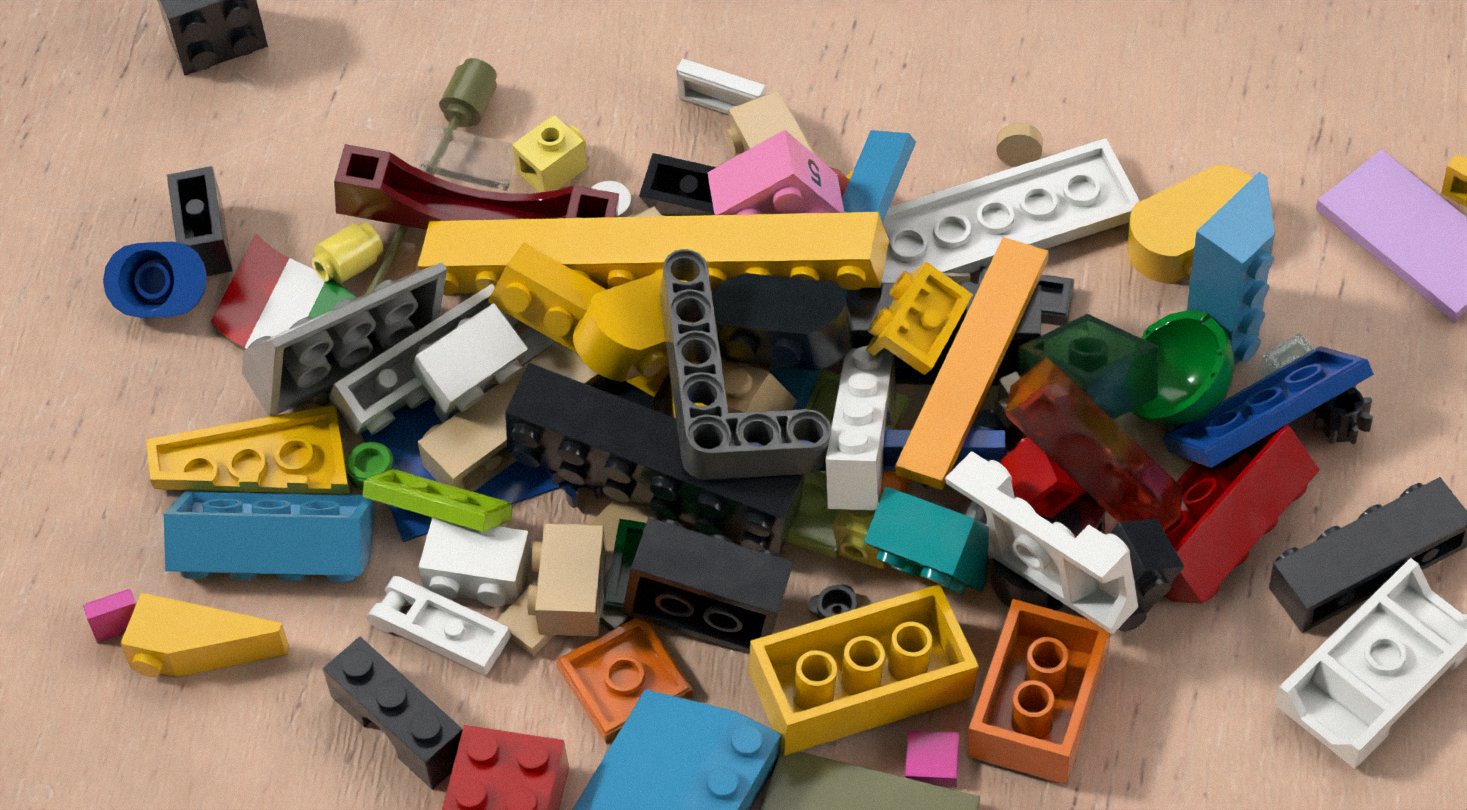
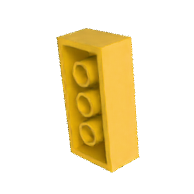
M937 584L751 640L748 673L772 729L781 733L780 748L785 756L972 698L979 665L941 585Z

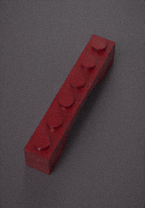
M348 144L344 145L334 180L336 214L425 230L428 228L429 221L618 217L620 193L575 185L555 191L532 194L483 191L457 185L432 176L406 163L391 152Z

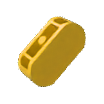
M1214 165L1136 203L1130 215L1127 245L1128 256L1132 265L1145 277L1162 283H1175L1187 276H1191L1196 231L1244 187L1252 177L1235 167Z
M663 271L595 293L592 296L583 319H580L574 330L573 343L581 360L594 372L608 379L624 382L640 375L649 377L658 372L662 367L669 365L660 301Z

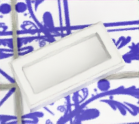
M682 58L676 69L678 96L680 99L728 115V109L766 95V88L763 84Z

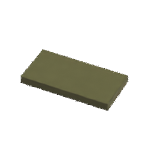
M781 750L762 810H978L980 796L799 751L784 756Z

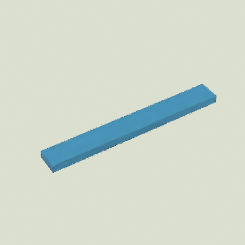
M870 130L842 197L845 213L879 212L883 223L916 144L910 133ZM842 288L847 300V289ZM771 366L769 372L797 400L792 410L806 409L822 369L815 371Z

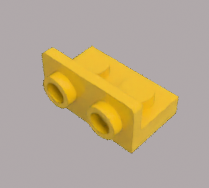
M924 262L912 274L904 271L896 280L889 292V295L895 299L890 308L884 307L871 323L868 332L874 336L866 348V351L873 356L885 348L923 375L934 367L973 296L971 292L927 262Z

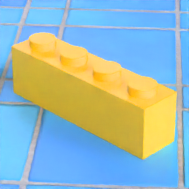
M523 242L506 265L488 303L491 305L494 303L503 312L576 352L573 343L574 330L580 319H583L592 296L607 289ZM669 365L662 367L658 372L649 377L640 375L626 381L655 397L670 371Z

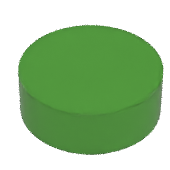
M366 442L356 446L349 452L345 461L350 482L360 490H363L364 481L368 478L392 469L396 470L391 451L388 447L378 442Z

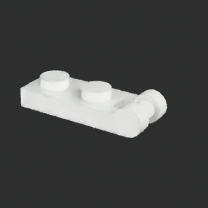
M399 576L392 577L385 588L387 595L381 603L373 605L366 617L371 625L385 633L393 632L484 676L488 674L511 638L509 627ZM403 606H412L406 615L399 612Z

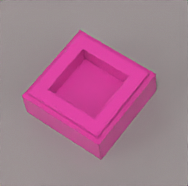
M131 589L83 605L88 623L97 643L125 633L136 606Z
M908 730L905 778L937 786L957 787L959 733Z

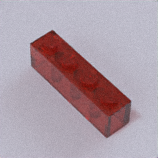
M1047 357L1010 386L1006 416L1117 522L1158 519L1165 531L1181 519L1183 487Z

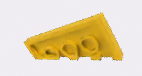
M336 404L146 439L150 480L154 489L350 494Z

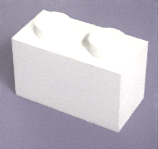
M493 303L417 354L411 369L444 414H447L456 407L463 412L484 397L485 394L482 389L495 380L500 385H503L523 370L520 363L523 362L528 348Z
M432 517L418 567L423 587L447 599H454L456 597L475 599L483 604L494 607L503 606L504 604L512 605L524 592L532 561L529 532L499 526L481 532Z

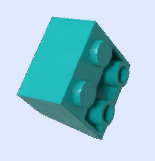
M885 486L864 539V543L879 551L876 559L891 565L892 568L917 578L922 576L936 582L935 584H940L943 588L962 595L966 587L983 592L985 587L989 527L975 518Z

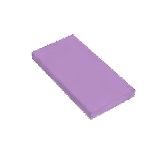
M1381 149L1317 200V211L1450 320L1455 322L1467 312V217L1384 150Z

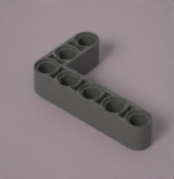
M689 249L675 250L670 253L664 261L660 301L681 461L684 469L691 476L705 480L803 475L819 470L825 462L831 436V425L823 414L808 409L728 413L706 260L699 253ZM690 361L698 362L700 364H692L690 363ZM694 403H703L707 406H698ZM799 440H808L812 442V444H806ZM749 443H759L763 446H753ZM700 445H707L713 449H704Z

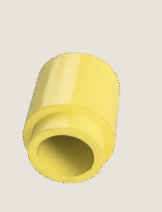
M363 222L360 225L350 224L314 246L315 257L312 258V265L317 275L323 281L327 282L333 279L341 285L376 264L377 257L383 254V244L377 232L368 223Z

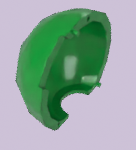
M1186 310L1163 317L1144 330L1139 344V349L1144 358L1143 374L1135 383L1126 381L1124 389L1120 393L1122 403L1134 415L1150 423L1169 427L1200 421L1225 399L1231 387L1234 373V353L1229 336L1208 313Z

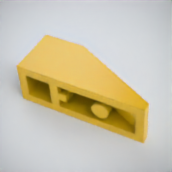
M146 593L140 594L120 643L129 666L136 672L149 677H157L159 674L176 678L285 656L290 647L281 622Z

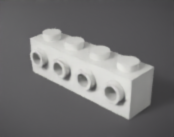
M493 284L487 286L333 385L329 399L334 405L336 404L338 412L355 436H358L367 429L372 435L381 431L395 420L392 413L406 404L411 409H414L432 397L411 369L415 356L489 307L491 304L488 303V300L495 288ZM500 310V312L503 314V316L515 330L519 324V321L516 318Z

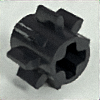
M1356 385L1312 410L1317 414L1315 415L1313 429L1323 430L1331 444L1335 441H1349L1352 444H1356L1358 429L1364 432H1370L1373 416L1369 413L1372 398H1363L1362 394L1356 389Z

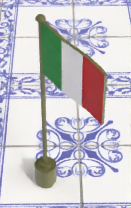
M469 58L462 65L456 67L439 102L441 111L450 123L426 173L432 176L435 175L457 127L475 126L480 123L497 88V73L488 63L480 59ZM399 226L366 294L372 292L377 285L383 282L409 228L408 226ZM255 233L210 322L220 335L236 347L245 350L253 341L260 337L276 336L289 330L295 322L302 318H315L330 311L338 302L346 298L357 299V297L333 279L327 282L323 281L314 269L280 254ZM329 391L314 397V402L318 405L329 403Z

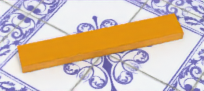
M1005 237L1002 238L895 465L896 475L943 490L946 483L945 478L951 472L1045 269L1048 262V250Z

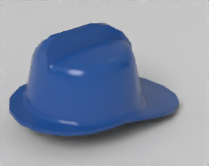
M172 241L135 243L123 246L111 256L105 266L103 277L105 294L113 307L125 315L139 318L175 317L188 313L200 302L205 293L207 281L205 265L198 253L186 244Z

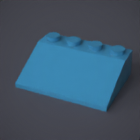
M645 689L572 810H751L776 766L780 754L781 733L736 711Z

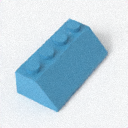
M1258 172L1196 231L1187 310L1208 313L1225 330L1233 349L1234 366L1240 361L1243 363L1249 361L1261 344V340L1258 337L1260 325L1265 318V312H1263L1264 299L1270 288L1269 284H1267L1268 273L1274 261V256L1271 254L1275 232L1267 176L1261 172Z
M186 490L163 514L165 571L180 572L181 577L187 579L205 578L210 576V572L229 573V578L235 580L254 579L259 574H277V578L283 581H299L306 579L307 575H326V580L331 582L352 581L356 579V576L362 575L370 561L377 501L364 498L363 494Z

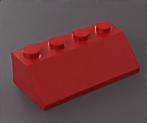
M1290 426L1281 427L1212 468L1194 462L1142 519H1158L1184 565L1183 570L1171 583V589L1164 595L1165 598L1171 602L1203 604L1214 597L1220 589L1219 584L1234 568L1246 561L1249 556V550L1262 535L1270 532L1277 525L1278 517L1291 502L1299 499L1306 492L1307 484L1319 472V468Z

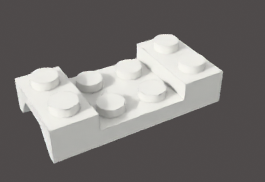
M972 451L946 476L947 485L972 500L965 515L975 518L989 527V556L1112 635L1138 608L1130 551L1119 537L1111 533L1105 535L1088 525L1075 538L1074 534L1066 526L1059 522L1050 523L1036 514L1032 506L1025 500L1014 497L1011 483L1012 477L1002 464L995 460L988 462Z
M1410 558L1279 686L1276 706L1352 768L1356 769L1388 737L1390 727L1448 668L1454 670L1467 657V614H1462L1430 589L1419 564Z

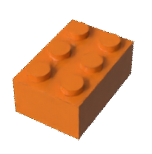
M1013 599L969 727L968 757L1067 785L1108 657L1110 633L1088 619Z

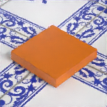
M637 618L556 659L557 668L605 743L617 737L645 689L683 699L693 697L692 687L649 622Z

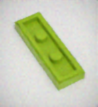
M395 469L370 477L364 481L363 485L364 498L481 532L511 521L512 504H509L507 501Z

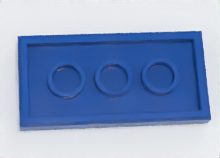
M1319 346L1222 401L1200 421L1180 425L1164 434L1165 436L1162 438L1168 452L1212 468L1371 377L1374 373L1368 359Z

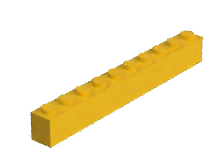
M879 212L429 221L417 267L419 270L441 262L444 264L447 273L443 295L478 293L491 284L494 287L496 286L506 265L524 242L603 288L610 289L663 271L664 261L670 253L675 250L689 249L699 253L706 260L711 292L727 279L743 273L830 281L837 283L844 289L859 290L861 288H881L889 239Z

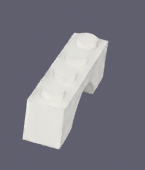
M868 346L851 348L844 357L826 455L828 509L876 510L879 504L883 483L885 424L892 425L896 401L895 355L887 349H882L873 356L866 351Z

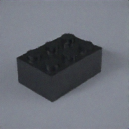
M648 517L631 566L622 614L750 653L751 640L773 633L794 562L785 560L779 554L770 550L762 549L756 551L734 544L732 540L721 535L708 536L688 530L682 524L673 520L659 521Z

